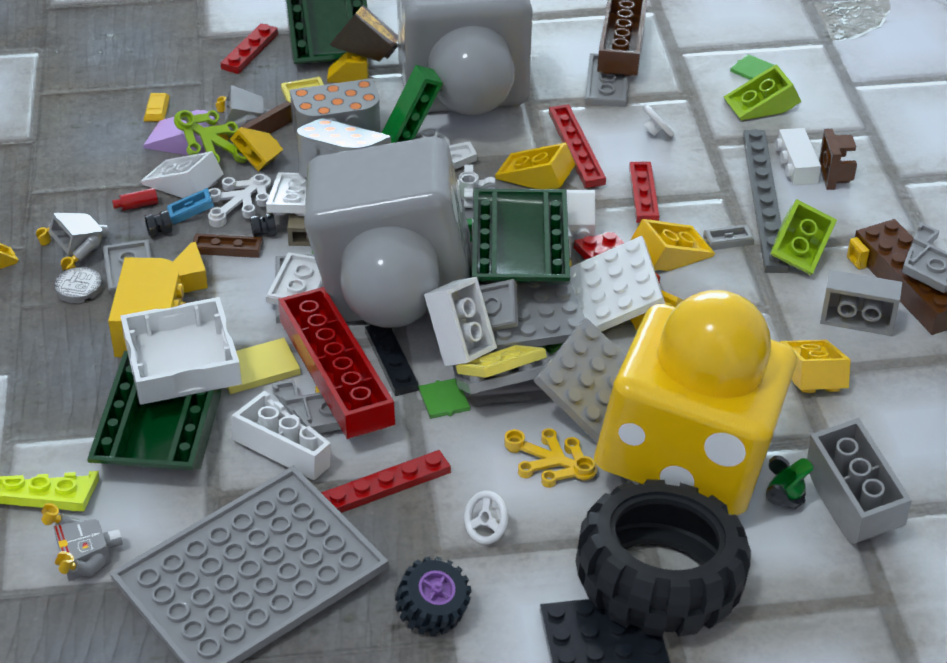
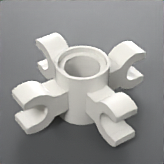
M464 165V172L459 175V180H457L461 198L464 200V208H473L474 189H495V187H488L490 185L495 186V178L487 177L484 180H479V176L473 172V165Z

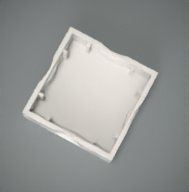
M220 297L185 303L172 308L153 309L120 316L140 405L242 384L238 356L233 340L228 334L227 321Z

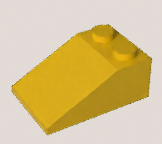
M565 142L510 153L495 174V177L498 180L534 189H559L576 164Z
M642 219L630 239L633 240L643 236L655 271H671L715 255V252L692 225Z
M827 339L780 341L790 346L797 355V364L792 381L802 392L814 393L816 389L838 392L840 388H849L851 359Z

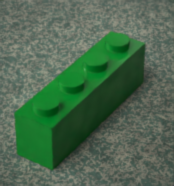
M415 65L382 131V134L391 136V143L415 139L443 84L434 69Z

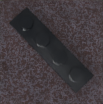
M374 325L365 326V334L394 396L419 391L418 382L392 328H382Z

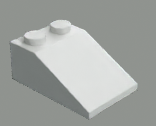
M211 151L166 159L143 178L141 183L171 195L185 198L217 184V180L223 175V172Z

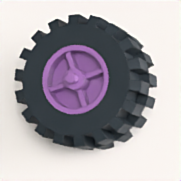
M424 557L422 562L418 559L413 563L412 567L409 566L405 571L395 595V601H397L395 607L397 612H402L400 615L402 622H409L407 627L411 630L415 627L419 629L418 633L422 635L426 631L430 633V636H436L438 631L443 635L449 629L453 630L458 622H460L470 603L471 586L467 585L469 581L467 575L462 576L463 570L459 566L453 567L452 561L447 560V562H443L442 557H436L435 560H431L430 557Z

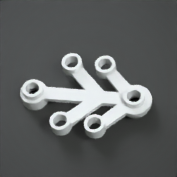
M256 174L250 180L235 181L232 177L224 178L222 180L223 190L229 192H221L217 188L210 189L212 202L231 200L221 208L215 207L210 210L208 214L209 225L216 228L224 226L227 223L226 215L242 202L243 217L250 218V216H255L256 211L255 206L252 204L251 195L258 193L256 195L257 205L265 207L269 198V194L266 192L271 186V179L264 174ZM245 188L244 190L232 191L234 189Z

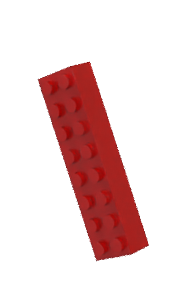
M321 287L279 298L280 322L346 439L394 426V400L331 297L325 291V288Z

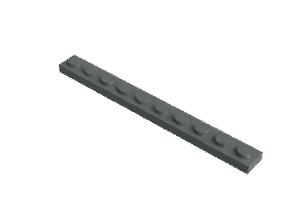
M758 129L744 130L743 140L764 272L788 273L789 264L770 255L781 227V219L765 130Z

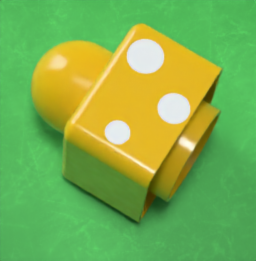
M708 290L686 298L676 307L666 304L651 306L645 313L613 383L594 454L596 465L604 471L644 484L646 479L665 480V484L680 486L681 482L698 488L699 493L706 497L715 496L727 505L730 515L744 513L749 506L797 364L795 351L784 343L772 340L766 320L757 307L746 298L733 292Z

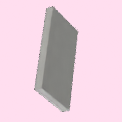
M591 53L589 56L585 104L626 107L628 76L597 72L598 54Z

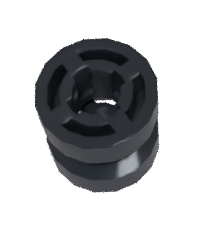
M167 210L161 211L158 215L148 214L144 216L150 237L157 236L160 232L165 234L173 232L170 215Z
M273 213L265 214L264 217H259L258 215L250 216L253 237H261L265 234L269 236L276 235Z

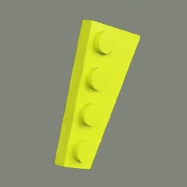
M89 471V476H76V472L64 473V477L49 478L48 474H37V476L31 479H24L23 475L1 476L0 504L43 508L45 504L52 503L61 510L84 512L100 479L99 471Z

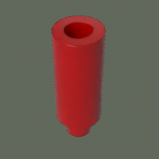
M155 188L119 195V199L112 200L113 209L122 208V211L158 204Z

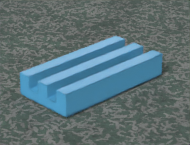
M208 188L167 206L173 225L214 207Z

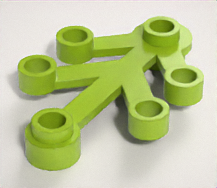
M182 110L174 116L175 126L182 130L188 143L186 151L189 155L199 154L201 150L200 144L196 142L193 133L195 132L200 135L205 151H212L218 163L220 157L216 154L213 143L233 154L236 162L244 163L248 161L245 156L242 157L238 154L242 153L235 145L218 136L219 134L233 136L238 130V125L235 122L230 121L223 125L203 127L198 124L206 122L209 125H215L219 120V114L214 110L193 115L188 110ZM228 127H232L234 131L229 130Z

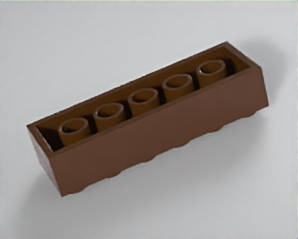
M607 0L598 53L597 72H603L604 74L616 73L625 76L638 75L647 0Z
M896 219L856 230L855 237H858L870 250L866 267L877 278L902 282L900 302L931 335L946 331L947 292L943 293L902 272L914 237Z

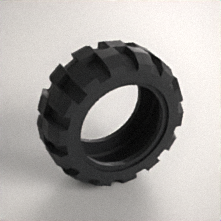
M646 479L642 485H635L633 482L616 486L610 494L605 493L587 511V516L581 523L575 562L578 577L582 586H584L588 598L598 610L607 609L611 620L626 628L630 624L643 628V634L662 637L664 632H676L678 637L697 634L703 628V625L709 629L725 619L732 609L739 604L751 565V549L744 527L736 515H729L727 505L715 496L706 497L699 493L698 488L681 482L680 486L665 484V480ZM639 544L666 545L690 555L700 566L685 570L662 569L636 559L625 548Z

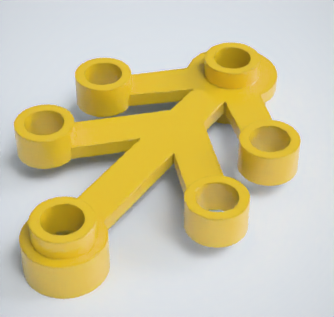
M547 428L541 433V442L548 445L550 450L526 442L525 434L517 429L509 430L504 435V445L509 452L517 453L524 451L542 458L531 462H520L518 464V475L521 478L532 477L534 471L556 466L565 467V469L557 471L546 470L542 473L541 484L544 487L551 488L557 484L558 480L576 477L580 480H590L597 474L595 461L591 457L583 455L580 449V441L575 437H569L564 442V450L566 453L572 454L573 459L565 457L557 440V432L554 429Z

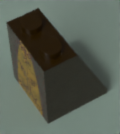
M362 5L330 45L334 48L380 62L384 57L388 59L398 47L396 43L398 35Z

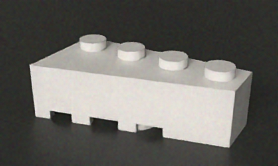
M265 390L232 415V440L288 468L295 466L304 476L312 480H316L330 468L331 443L310 426L305 427L302 425L300 418L295 414H288L280 402H273L270 399V394Z

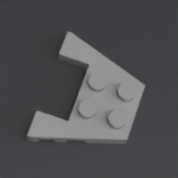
M921 222L906 257L902 272L945 293L947 292V252L931 245L938 238L939 230Z
M294 380L272 383L273 394L291 415L295 414L300 418L302 425L305 427L310 426L319 434L341 430L320 392L298 396Z

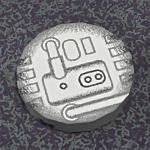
M76 267L61 273L56 278L54 286L56 294H58L62 301L80 304L90 297L91 300L96 298L101 293L103 284L100 274L94 269Z

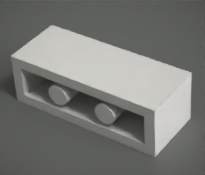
M805 128L780 129L778 138L775 139V149L780 153L781 164H784L786 176L790 178L792 185L818 184L821 165Z

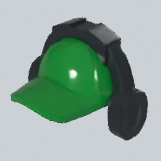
M773 456L769 460V469L776 476L773 477L766 489V498L774 505H785L796 510L806 501L804 478L813 471V464L806 458H801L790 466V463L784 457Z

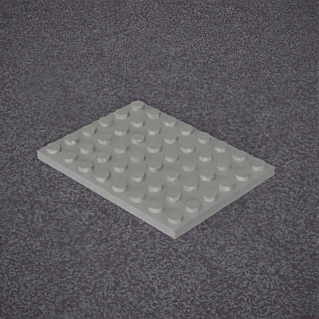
M292 466L110 572V576L115 585L180 663H240L389 569V561L295 466Z

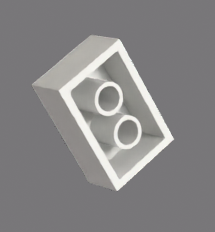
M477 277L456 280L424 294L445 366L469 363L497 348Z

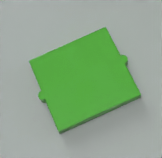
M748 54L743 59L737 60V63L730 68V72L751 80L774 66V64Z
M455 378L444 381L436 380L434 383L419 386V392L430 419L470 411L463 390L457 387Z

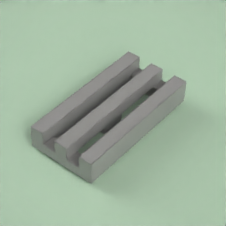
M747 225L704 230L703 233L706 243L712 250L747 246L754 243V237Z

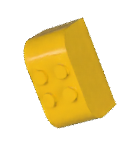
M124 258L108 319L114 357H122L124 351H127L121 315L153 309L172 308L186 303L182 300L184 285L180 284L178 267L172 261L164 258Z

